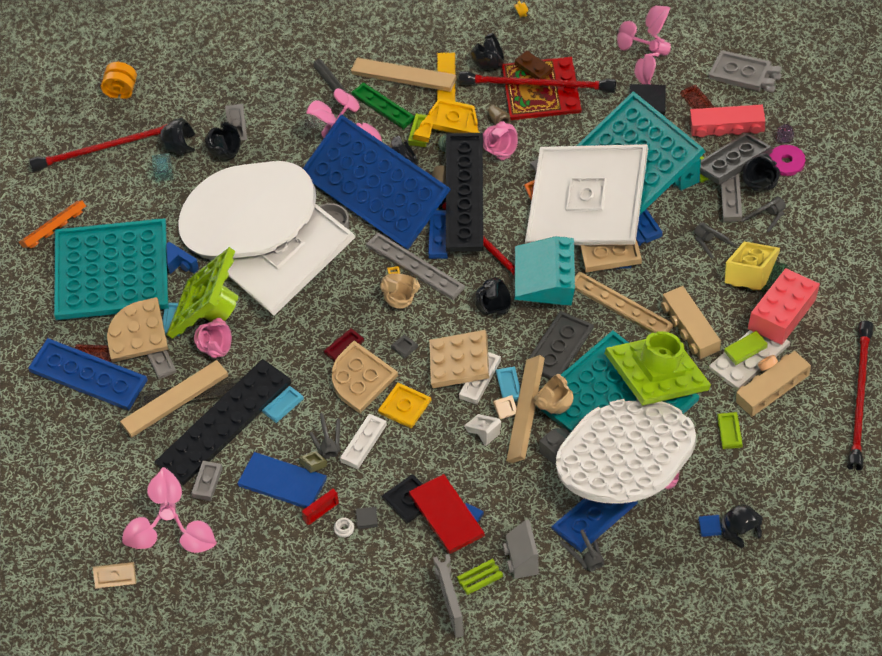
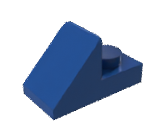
M171 242L167 243V263L170 274L179 266L184 271H190L193 274L199 270L195 257Z

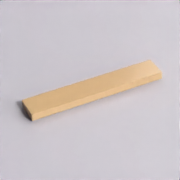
M357 58L351 69V73L354 75L449 92L452 91L457 79L456 74Z
M579 271L575 276L576 291L651 333L658 331L670 332L674 327V324L584 273Z
M541 355L526 360L506 459L509 463H515L526 458L536 406L534 397L539 391L545 360Z
M217 360L121 420V426L131 438L228 377V372Z

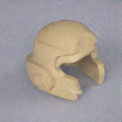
M387 274L382 278L380 288L388 305L393 308L402 309L412 303L414 294L420 289V284L409 275Z
M556 374L542 387L534 399L535 405L539 409H545L551 414H561L570 408L574 397L573 392L567 386L566 379L560 374Z

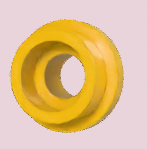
M517 1V4L514 5L520 17H526V12L529 10L525 2Z

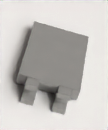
M721 50L709 73V78L760 91L763 88L765 91L773 93L776 88L774 86L775 79L780 80L782 74H779L782 67L772 66L771 61Z
M445 554V562H439L438 557H433L436 567L434 572L440 582L455 637L458 638L464 636L463 620L451 581L450 555Z

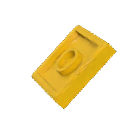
M397 383L378 409V413L412 429L431 402V397L401 383Z

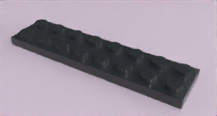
M446 133V186L451 189L446 196V252L484 251L483 133Z
M262 359L154 461L155 465L160 469L163 467L174 474L179 483L184 486L199 472L202 461L210 462L262 412V409L292 383L291 378Z

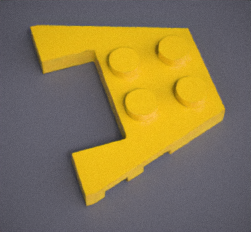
M439 98L429 111L428 116L421 122L420 127L415 130L413 139L429 143L431 129L450 133H480L478 131V121L474 106Z

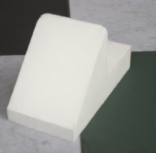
M477 414L464 427L468 432L478 434L483 444L487 446L500 435L501 420Z

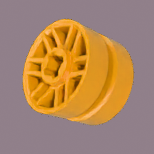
M123 62L108 64L101 82L102 92L110 98H118L119 94H121V99L131 97L137 78L135 69Z

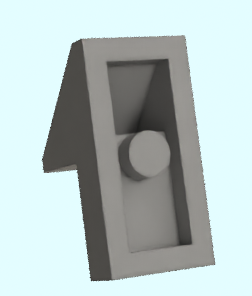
M243 104L225 105L227 122L237 128L241 140H247Z

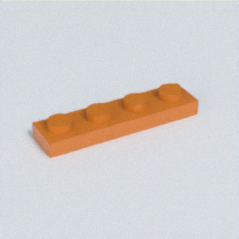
M83 200L76 201L19 241L20 245L23 248L29 247L31 249L39 244V239L52 235L56 227L61 228L65 226L70 217L73 216L75 218L83 213L82 209L86 207Z

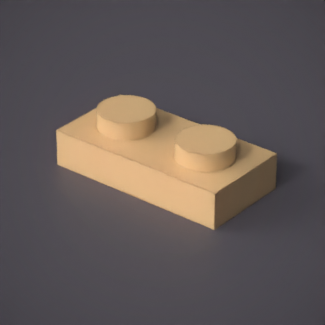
M134 562L93 567L95 588L136 584Z

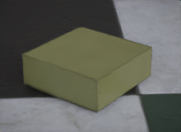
M317 451L299 458V463L310 473L327 467V460Z

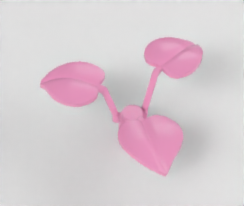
M654 6L647 14L646 26L649 27L647 31L656 38L651 42L634 37L637 27L631 21L623 22L619 28L617 43L621 50L629 49L633 40L649 45V49L652 52L651 54H645L644 59L640 58L635 65V75L642 84H650L656 66L653 56H667L670 52V43L657 36L669 13L670 7Z
M338 88L334 91L336 100L344 105L337 118L332 114L330 107L319 100L313 101L307 109V114L314 115L328 123L321 132L324 138L347 108L353 112H357L359 109L358 101L342 89ZM360 123L356 124L382 141L379 132L367 123L362 125Z
M164 467L150 481L147 489L149 498L153 502L160 504L157 518L151 525L145 517L133 519L126 526L122 536V543L135 549L150 548L157 540V532L153 528L157 525L158 521L161 518L163 520L174 518L181 532L184 533L180 537V544L185 550L200 553L211 549L217 544L212 529L203 521H192L187 525L186 529L183 528L178 514L175 513V503L181 498L182 488L174 474Z

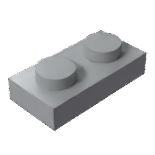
M202 461L191 493L192 498L212 501L223 469L222 464Z

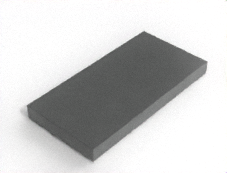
M746 132L702 159L700 174L720 185L743 171L746 163L752 157L764 153L771 154L772 147Z
M560 311L528 359L538 355L545 358L542 377L550 380L556 374L561 375L570 366L594 329V325Z

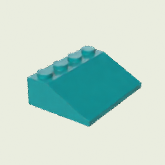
M554 236L515 246L514 300L571 306L575 291L574 238Z

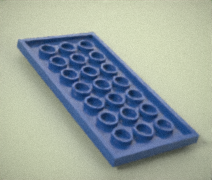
M342 114L303 167L314 185L407 250L451 190L438 179Z

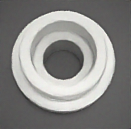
M340 518L334 525V532L339 537H348L354 532V524L348 518ZM342 527H347V529L341 530Z

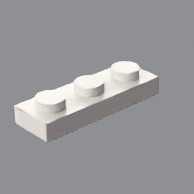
M488 352L490 378L465 383L459 393V399L478 404L501 362V356Z
M368 414L340 457L341 463L359 469L387 426L386 420Z

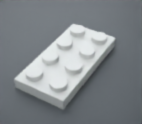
M749 330V331H748L744 336H742L740 339H742V338L746 337L747 335L753 333V331ZM761 335L768 343L766 349L737 365L723 353L709 365V370L738 391L741 386L747 384L761 371L758 363L762 359L770 355L777 357L790 346V342L786 339L783 345Z

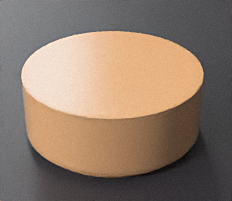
M770 355L762 359L758 363V367L761 371L767 370L774 366L778 360L775 355Z

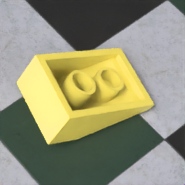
M744 241L726 262L725 283L731 284L734 287L743 286L749 287L751 290H761L768 282L780 248Z

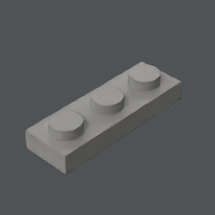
M739 174L721 184L723 222L742 221Z

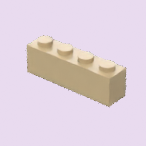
M684 286L664 293L661 303L662 310L671 316V323L674 324V327L679 328L680 336L689 343L691 353L693 355L696 354L699 359H702L720 351L721 340Z
M796 351L783 356L777 364L767 369L760 376H755L746 386H741L736 393V403L753 417L810 375L811 365Z

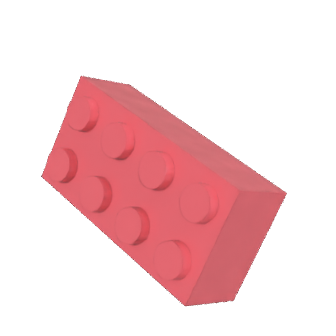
M785 268L751 312L748 329L753 332L757 331L760 335L783 345L816 300L820 284Z

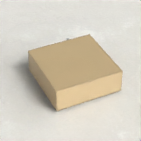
M512 395L493 401L500 420L516 414L517 408Z

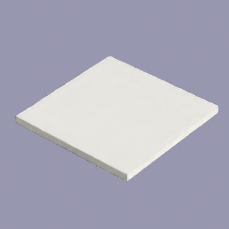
M648 145L540 147L525 243L559 236L574 238V245H635Z
M315 204L308 223L302 226L298 231L299 234L290 242H285L278 246L276 250L262 255L233 258L234 262L228 270V277L273 316L355 238V235L317 204Z

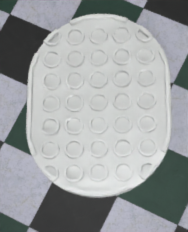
M285 161L238 165L223 169L202 181L186 199L179 216L178 228L180 237L191 252L206 259H215L228 247L235 250L233 258L269 253L276 250L281 244L290 242L299 234L298 231L302 226L308 223L316 203L315 186L304 169L296 164Z
M624 399L612 401L608 406L597 407L589 412L565 439L556 456L557 474L561 482L570 491L588 500L602 503H629L648 498L668 486L692 455L696 445L695 427L691 419L682 414L680 409L662 401L643 406L638 399L637 401H625Z

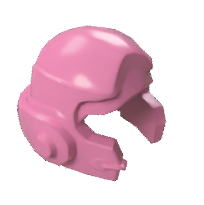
M500 121L484 131L483 148L503 161L509 158L516 150L518 135L513 125Z
M216 318L212 322L200 325L196 329L194 343L201 352L207 353L208 356L216 359L217 357L225 356L230 350L231 330L221 318Z

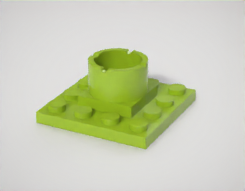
M228 247L187 280L167 332L169 337L173 339L178 334H183L186 328L192 327L199 318H205L209 322L216 318H221L223 321L228 319L236 306L238 295L225 287L223 283L229 276L228 270L234 262L235 250Z
M653 332L644 340L607 347L604 353L642 406L708 391L711 386L684 350V345L680 339L669 332Z

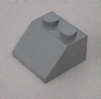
M525 520L506 534V543H503L505 556L509 555L510 558L507 561L509 573L513 572L515 579L539 574L538 552L530 520Z

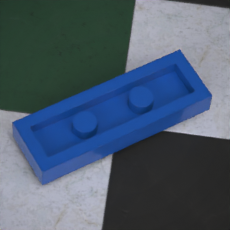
M436 210L430 218L429 259H448V252H446V210Z

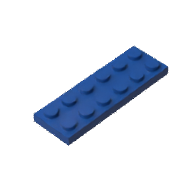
M47 338L28 368L33 374L127 411L130 410L148 381L147 377L49 338Z

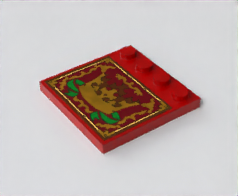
M572 57L542 60L551 66L553 71L545 80L576 81ZM515 63L503 64L502 66L503 77L533 78L517 67ZM505 84L511 120L581 113L577 87Z

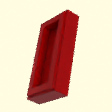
M331 489L302 510L303 521L310 525L338 505V493Z

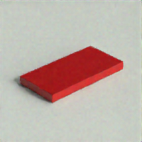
M444 474L409 491V496L449 554L485 536L484 531Z

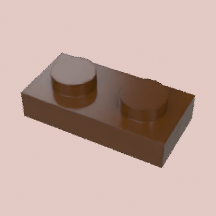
M527 50L515 59V65L535 79H545L553 73L551 66Z

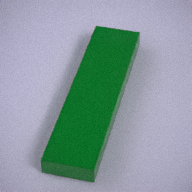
M364 82L351 92L353 97L403 130L414 121L415 116Z

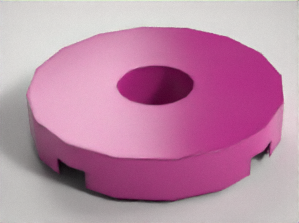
M781 145L775 147L769 155L777 163L776 166L780 170V175L783 176L795 175L799 171L801 172L805 166V155L796 146ZM790 158L792 161L786 163L782 159Z

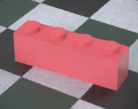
M763 105L690 109L692 136L705 137L706 135L722 136L724 134L740 135L746 132H752L753 134L764 132L765 115Z

